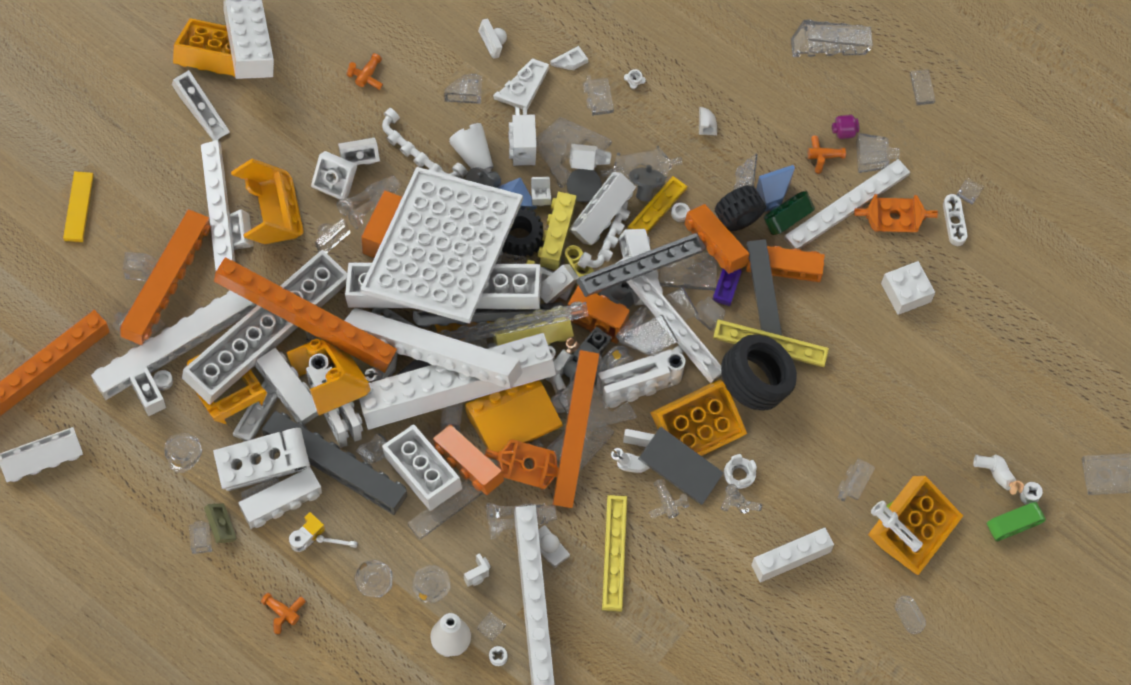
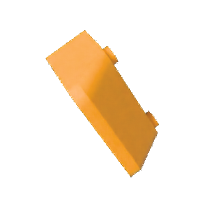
M252 158L231 171V175L245 180L246 189L249 193L258 196L263 223L243 234L244 238L262 244H270L296 239L303 234L293 179L286 170Z
M314 339L307 344L286 352L290 365L295 368L298 377L307 374L306 368L309 367V359L315 354L325 355L328 358L329 364L333 365L334 368L330 369L325 375L327 382L309 389L318 415L367 395L371 390L368 380L352 356L324 340Z

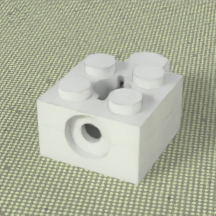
M515 107V115L512 117V122H509V159H513V166L535 165V115H527V107H523V115H520L519 107Z

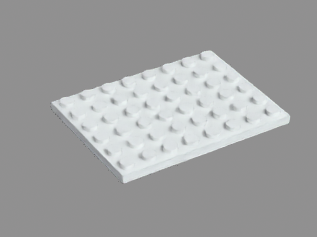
M416 167L360 288L361 293L470 324L521 206L523 195Z

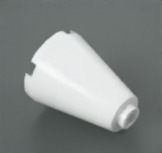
M481 123L469 125L470 129L464 130L463 128L449 138L450 145L471 169L480 167L488 173L491 172L493 163Z
M448 613L433 626L430 636L433 648L445 657L458 656L467 650L471 641V632L467 624L456 614Z

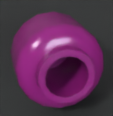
M852 114L837 116L835 123H832V133L836 134L839 139L854 138L859 133L858 118H855Z

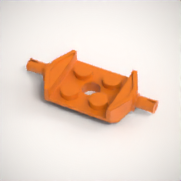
M874 194L868 208L854 209V216H866L871 228L874 231L918 232L923 220L938 217L937 210L926 211L917 195H914L912 199L877 198V194ZM896 213L900 218L893 219L890 214Z
M509 440L501 451L495 452L486 449V454H484L488 458L496 459L498 468L502 470L504 478L535 486L541 490H544L554 477L556 478L559 468L557 467V458L554 451L517 440ZM526 458L533 461L532 469H527L524 466Z

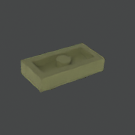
M224 503L206 505L204 510L216 543L233 542L237 539Z

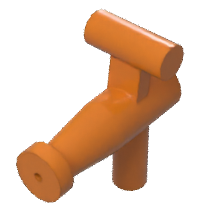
M373 53L371 60L362 70L356 68V63L350 62L347 76H358L355 83L359 87H364L368 83L380 90L383 83L371 76L377 64L382 61L381 56Z
M818 136L811 137L813 148H808L807 155L808 159H817L816 173L820 174L822 172L825 159L836 157L845 159V148H820Z
M266 593L261 600V603L267 604L280 616V618H275L273 621L275 634L282 632V624L285 620L292 626L298 622L300 615L296 612L306 602L303 597H299L289 608L272 598L270 593Z

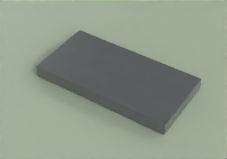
M662 427L657 430L638 458V460L700 505L705 502L724 473Z

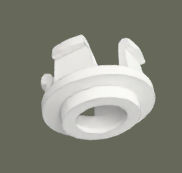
M741 454L732 456L724 468L725 480L734 488L742 489L749 487L756 478V463L754 460L749 461L742 458ZM741 468L745 470L747 476L740 481L733 478V471Z

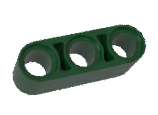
M802 191L766 214L764 220L771 235H777L813 212L815 207L808 192Z

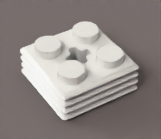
M324 151L319 155L311 187L343 201L349 196L357 164Z

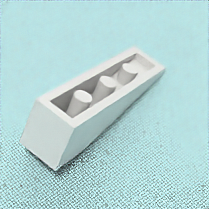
M189 70L173 79L171 85L213 141L219 140L230 133Z

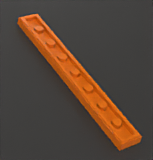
M579 351L552 503L555 506L573 508L599 353Z

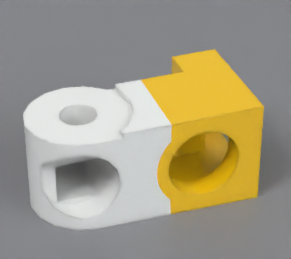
M311 512L304 517L306 523L299 530L292 532L289 537L291 548L296 552L304 551L316 540L318 535L325 531L324 524Z

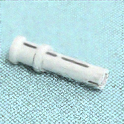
M885 501L878 502L872 508L871 514L877 516L882 521L884 527H890L912 551L916 552L921 548L923 543L898 520L897 513L892 512L886 506Z

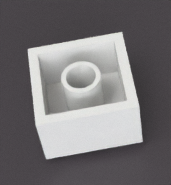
M919 261L885 273L881 282L898 315L932 302L935 291Z

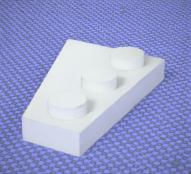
M532 58L518 72L515 78L511 81L509 80L500 92L497 91L493 95L494 99L514 107H519L520 109L527 107L528 110L549 70V64Z

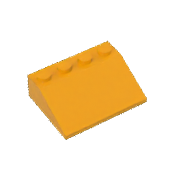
M190 18L174 43L173 63L183 67L188 66L198 70H207L235 77L227 27Z
M540 380L482 396L465 404L467 418L485 447L495 452L501 451L511 439L529 443L563 426Z
M722 380L714 381L650 412L657 429L662 427L700 456L747 434L733 398Z
M913 476L889 506V509L892 512H896L898 520L923 543L921 548L916 552L912 551L890 527H884L880 519L868 535L881 549L916 575H919L962 519L963 515L926 476Z

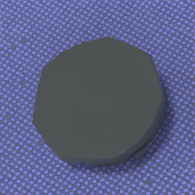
M577 169L571 173L567 181V192L576 195L577 202H590L602 187L601 179L594 170Z

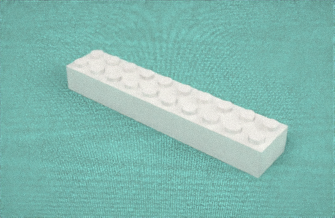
M321 250L280 286L321 308L346 286L347 272L324 250ZM257 305L183 369L182 379L210 405L255 366L258 358L274 349L296 330L298 326Z
M348 263L345 297L349 308H412L362 294L360 288L372 263ZM495 264L476 309H540V264Z
M544 333L488 348V350L520 360L523 373L513 387L556 375L553 358ZM430 365L369 383L370 392L359 398L369 430L509 388L481 381L472 376H465L462 373L450 371L444 367Z

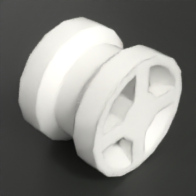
M1035 482L1027 483L1022 493H1020L1021 501L1026 505L1038 502L1043 493L1041 486Z

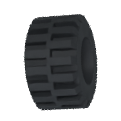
M747 185L726 194L717 203L714 211L719 220L731 232L746 228L757 221L765 212L766 205L756 188Z
M520 207L502 248V253L507 252V256L511 257L513 255L514 259H518V257L525 259L526 255L531 257L534 255V251L537 253L539 246L542 245L543 222H541L539 215L536 216L534 211L529 212L528 208L521 210ZM522 228L530 234L524 238H516L510 234V231Z

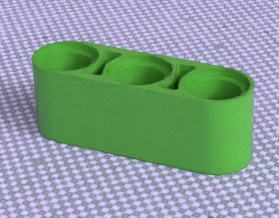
M1032 502L997 516L986 524L994 540L997 542L1040 525L1046 518L1038 503Z

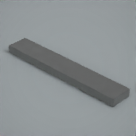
M766 239L748 241L746 244L747 250L750 253L749 262L761 331L782 336Z

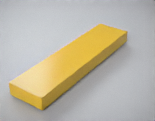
M74 171L63 235L64 241L83 242L94 178L93 173Z
M672 176L628 225L627 229H645L648 234L687 190L688 186Z

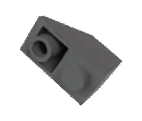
M596 326L575 351L573 360L577 362L579 351L583 350L599 353V361L612 337Z

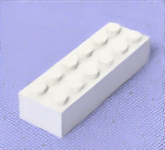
M224 0V15L236 79L273 77L274 59L262 0Z

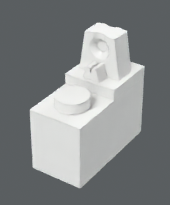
M571 144L569 160L571 168L594 170L596 165L610 164L611 152L600 150L597 146Z

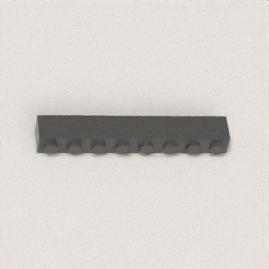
M277 411L272 414L262 428L263 436L277 432L282 433L292 428H301L310 465L389 513L396 514L407 498V489L402 483L398 481L393 482L385 473L381 471L378 473L367 462L362 463L352 453L343 452L337 444L325 441L319 433L310 432L304 424L300 422L295 423L287 414L283 412L280 414Z

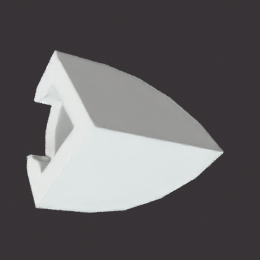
M700 107L699 135H717L715 115L709 109Z

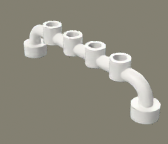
M389 108L384 113L385 118L382 128L388 135L387 141L393 146L397 143L402 146L400 151L408 157L412 154L415 157L413 161L417 166L422 168L425 165L431 171L457 178H463L468 173L466 168L460 163H456L452 167V173L444 172L438 164L433 163L423 152L418 151L411 142L406 141L397 131L390 128L391 122L395 124L400 119L399 115L392 108Z
M625 201L622 205V210L615 215L597 260H591L592 255L584 252L578 261V266L584 269L586 266L598 268L602 266L604 261L608 262L613 252L609 249L610 247L614 248L619 240L615 235L616 233L620 235L625 226L621 221H626L630 214V211L627 210L628 201Z

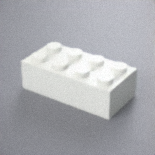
M414 424L382 445L387 461L430 511L462 490L460 477Z

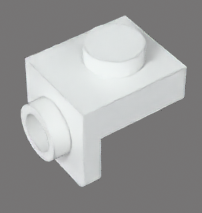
M550 177L531 178L532 205H551Z
M480 553L476 555L478 567L464 574V581L468 587L472 584L476 586L482 583L484 578L489 576L490 564L486 557L482 558Z

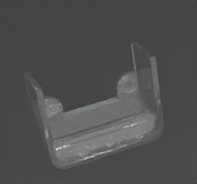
M683 287L664 296L683 320L698 314ZM646 305L636 310L616 334L620 343L647 355L652 354V356L661 353L662 349L678 342L663 314L655 317Z

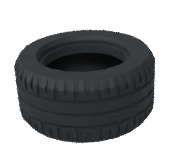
M754 334L741 338L724 355L721 362L722 379L727 390L739 403L750 409L760 411L771 410L789 396L796 386L797 372L791 356L781 344L767 336ZM748 360L757 364L764 371L770 385L761 381L753 373Z

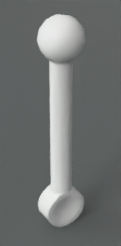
M318 535L316 538L319 543L324 541L349 545L354 548L358 545L356 541L349 542L324 538L322 535Z

